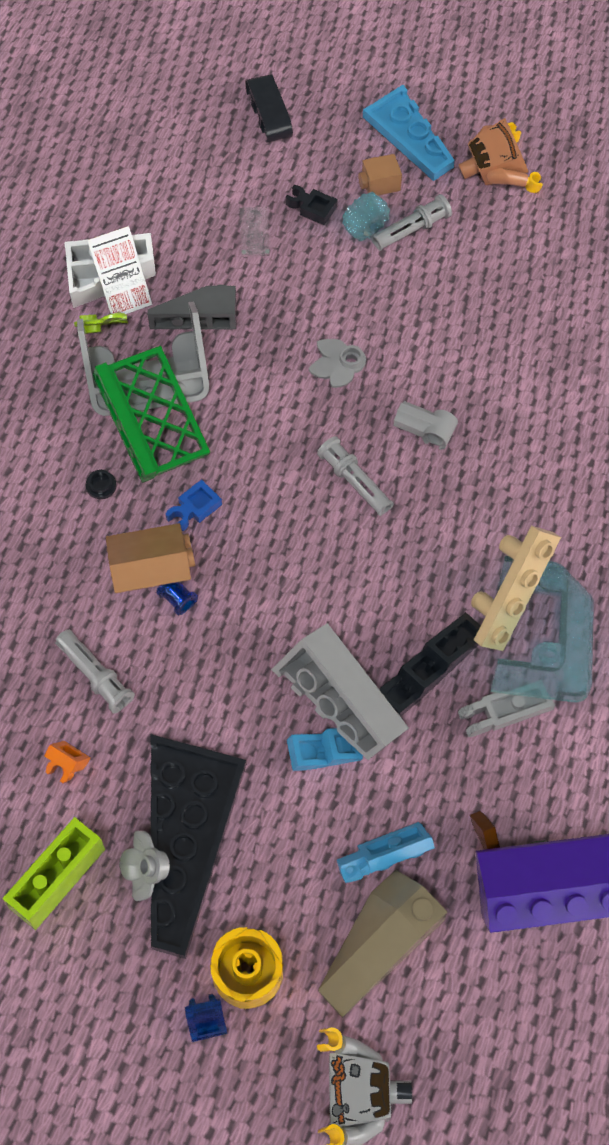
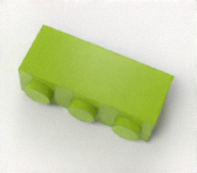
M74 817L2 899L11 911L36 931L105 851L101 838Z

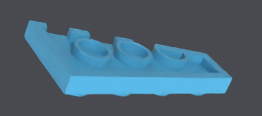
M401 85L363 109V118L429 178L435 181L454 168L455 160L439 136H435L431 131L430 123L427 119H423L419 113L418 105L407 95L408 91L405 86Z

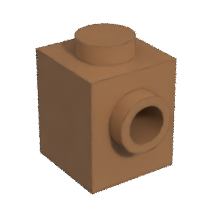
M394 154L362 160V172L358 173V179L361 189H366L369 197L401 191L402 173Z

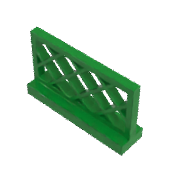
M161 346L109 365L105 362L95 366L93 378L142 483L210 454L207 443ZM157 356L162 366L159 375L142 369L145 360ZM126 368L135 372L132 384L128 385L119 381L115 371ZM163 372L167 378L162 377ZM139 374L156 381L151 393L134 387ZM159 382L172 388L174 395L171 402L154 395ZM123 389L128 391L127 396L125 395ZM132 393L149 399L144 412L131 408L128 401ZM176 398L179 405L174 403ZM152 401L169 407L164 420L147 414ZM171 409L184 414L187 420L184 428L167 422ZM135 416L141 418L139 423ZM144 419L161 426L156 439L143 434L141 426ZM188 424L191 428V431L187 430ZM164 428L181 434L176 447L159 441ZM187 436L196 440L200 450L188 453L179 449L183 437ZM148 443L153 445L152 450L150 449ZM156 447L172 452L171 461L158 466L153 456ZM176 455L182 456L175 460Z

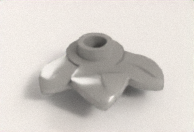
M341 340L317 341V347L322 357L309 367V372L318 378H330L332 388L343 387L353 380L355 373L363 370L366 365V356L359 347L355 345L346 346ZM350 358H353V359H355L356 361H355V362H348V361H346V360H347V359H350Z
M135 831L133 838L134 848L127 849L122 853L119 867L122 876L126 880L132 881L133 899L135 901H143L151 897L154 884L159 883L168 876L170 864L166 853L154 848L151 836L146 831Z

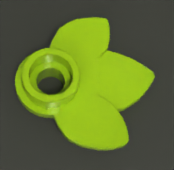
M123 312L108 314L100 319H97L96 314L79 316L80 319H83L86 334L101 332V325L128 323L127 315Z

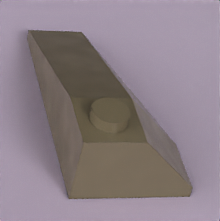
M395 870L370 893L319 987V993L343 1018L445 921L448 912L421 884Z

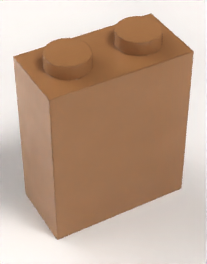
M180 523L106 536L109 567L115 593L191 580L189 567H195L194 555L189 534H182Z

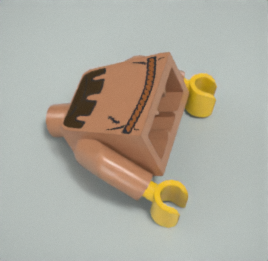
M506 118L494 125L483 126L475 138L468 143L473 157L458 164L464 179L480 172L485 185L506 184L520 187L525 186L526 190L531 193L539 192L543 186L542 183H537L541 179V175L538 172H532L529 177L526 174L529 171L517 145L521 131H516L517 126L513 122L507 123Z

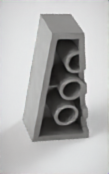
M328 623L301 639L271 669L278 677L282 675L287 677L293 683L291 689L300 697L305 694L317 706L315 711L323 719L328 718L337 724V732L367 760L409 729Z

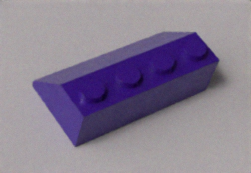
M609 834L476 851L481 914L490 933L609 917Z

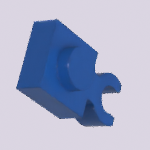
M201 479L178 497L181 506L169 508L165 514L166 520L170 522L175 517L182 518L178 523L181 525V530L184 531L188 528L189 520L192 518L200 523L222 506V499Z

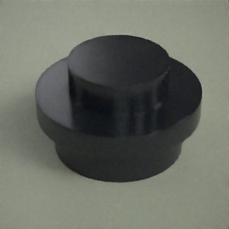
M102 469L93 471L85 484L87 493L95 499H106L112 496L117 486L115 477Z

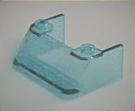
M504 556L498 589H500L514 561L509 556ZM549 561L533 593L561 597L559 643L543 642L535 646L532 651L531 662L498 658L491 684V692L566 702H581L588 697L592 687L594 599L563 565Z

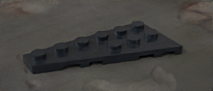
M150 734L151 839L154 848L166 853L170 864L168 876L159 883L154 884L151 895L152 950L186 959L247 761Z

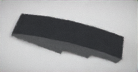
M466 612L425 643L420 653L405 663L395 677L379 688L400 717L429 693L479 645L474 641V638L481 625Z

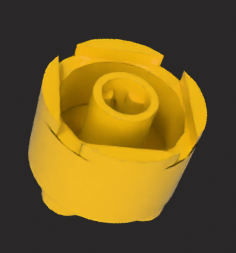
M239 927L227 932L216 943L210 962L211 975L218 994L227 1003L240 1009H251L264 1005L276 995L283 980V959L281 950L271 935L262 930ZM246 962L248 966L253 965L254 972L250 974L246 971L240 973L241 964Z

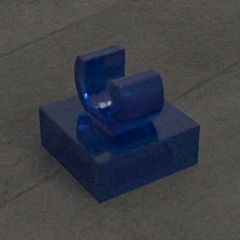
M208 994L209 1001L198 1004L192 998L189 1000V1006L184 1007L192 1042L228 1034L220 998L216 999L214 994Z

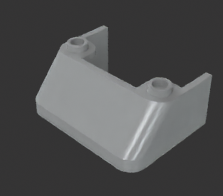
M194 301L188 302L193 331L180 333L173 339V357L167 358L187 403L202 400L209 392V380L199 314ZM78 319L77 330L91 405L98 414L109 416L110 413L96 385L93 374L95 366L105 362L107 365L115 363L114 356L106 347H88L83 319ZM159 360L146 361L142 369L159 375L162 368ZM126 368L115 371L119 381L128 385L132 384L135 372ZM163 372L162 377L167 378ZM139 374L134 387L151 393L156 381ZM159 382L154 395L171 402L174 392L170 386ZM123 389L125 395L127 396L128 391ZM132 393L128 402L131 408L140 411L145 409L149 399ZM152 401L149 409L164 407V405Z

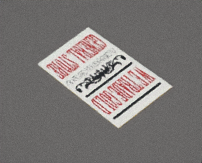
M129 226L87 240L110 313L123 312L127 314L152 305Z

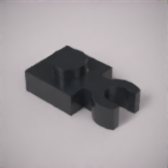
M293 185L292 195L297 197H291L290 195L285 197L286 205L289 208H300L301 216L325 225L337 208L338 199L315 189L310 194L305 193V190L298 185Z

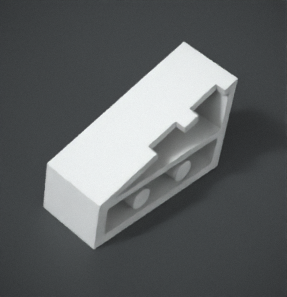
M151 233L132 235L146 280L156 275ZM88 241L65 242L69 292L73 308L105 296Z

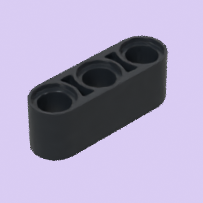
M268 74L246 79L247 95L250 94V103L253 111L259 116L258 124L262 133L266 134L267 140L265 142L292 137L291 120L273 75Z

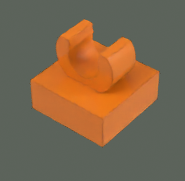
M65 741L50 744L44 757L51 760L46 766L47 774L54 773L58 766L63 769V776L60 779L61 783L70 781L74 777V773L83 770L91 757Z

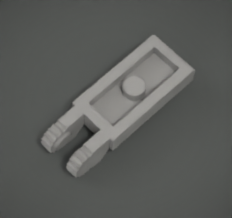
M538 677L484 696L480 701L461 708L458 714L460 719H469L485 711L488 719L474 723L466 729L468 737H474L492 729L495 731L554 710L555 704L542 677Z

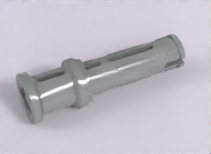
M439 194L435 197L434 201L424 206L418 205L411 215L371 235V241L381 251L388 245L403 239L420 228L429 229L432 227V223L443 217L445 219L451 217V206L445 196ZM406 226L405 229L391 236V233Z
M337 436L325 441L319 448L317 455L320 459H325L334 468V474L340 478L344 477L379 516L390 510L394 503L388 499L374 481L357 465V457L354 454H349L340 445L341 441ZM334 454H337L340 459L338 460ZM360 481H362L374 493L373 497L360 484Z
M70 629L61 632L57 636L55 644L89 679L91 690L95 694H100L109 704L108 709L112 713H118L133 701L135 693L130 688L126 689L117 680V674L114 670L106 669Z

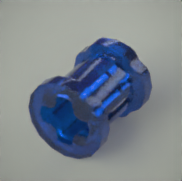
M181 582L159 585L156 590V594L160 598H165L174 607V612L178 616L183 615L198 600V595L195 592H190Z

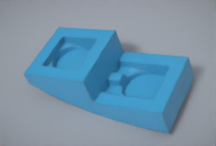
M337 728L326 729L322 734L291 735L287 739L293 771L312 770L361 761L363 759V755L337 732Z

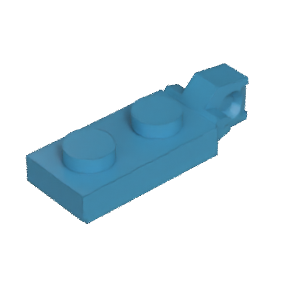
M417 822L358 845L357 852L337 859V863L345 883L361 880L364 875H369L375 871L386 870L393 864L403 860L417 858L423 855L424 852L434 849L435 846L430 834L421 823Z

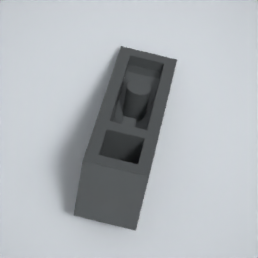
M205 286L148 309L147 313L149 328L192 329L188 302L194 301L198 310L201 329H236V286Z

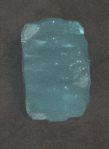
M374 192L364 193L359 199H354V203L347 207L348 211L342 216V224L345 226L346 231L359 241H363L366 238L370 239L371 235L378 233L381 228L385 227L384 223L390 218V209L379 195H376Z

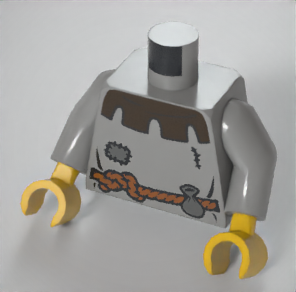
M336 1028L320 1029V1033H325L328 1036L329 1042L328 1045L318 1044L317 1049L320 1052L334 1051L335 1053L329 1054L330 1125L320 1128L318 1133L325 1132L329 1135L330 1144L327 1145H363L383 1131L385 1122H388L391 1118V1104H412L411 1080H390L389 1063L384 1062L378 1052L359 1040L341 1035V1032Z

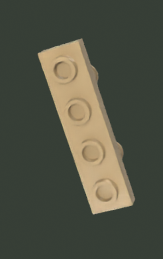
M531 526L523 542L511 535H506L501 540L499 545L500 551L504 552L514 561L495 599L486 592L480 591L471 600L472 607L485 616L474 638V641L481 647L500 651L504 650L550 558L555 552L561 539L560 536L552 531Z

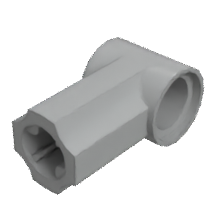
M404 401L397 410L393 426L422 437L424 443L428 444L430 442L440 446L439 449L443 450L446 448L457 427L458 420L452 413L446 410L431 412Z

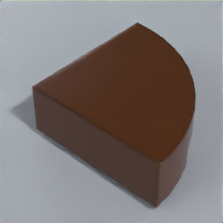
M481 811L471 814L472 825L483 849L500 848L496 828L486 815Z

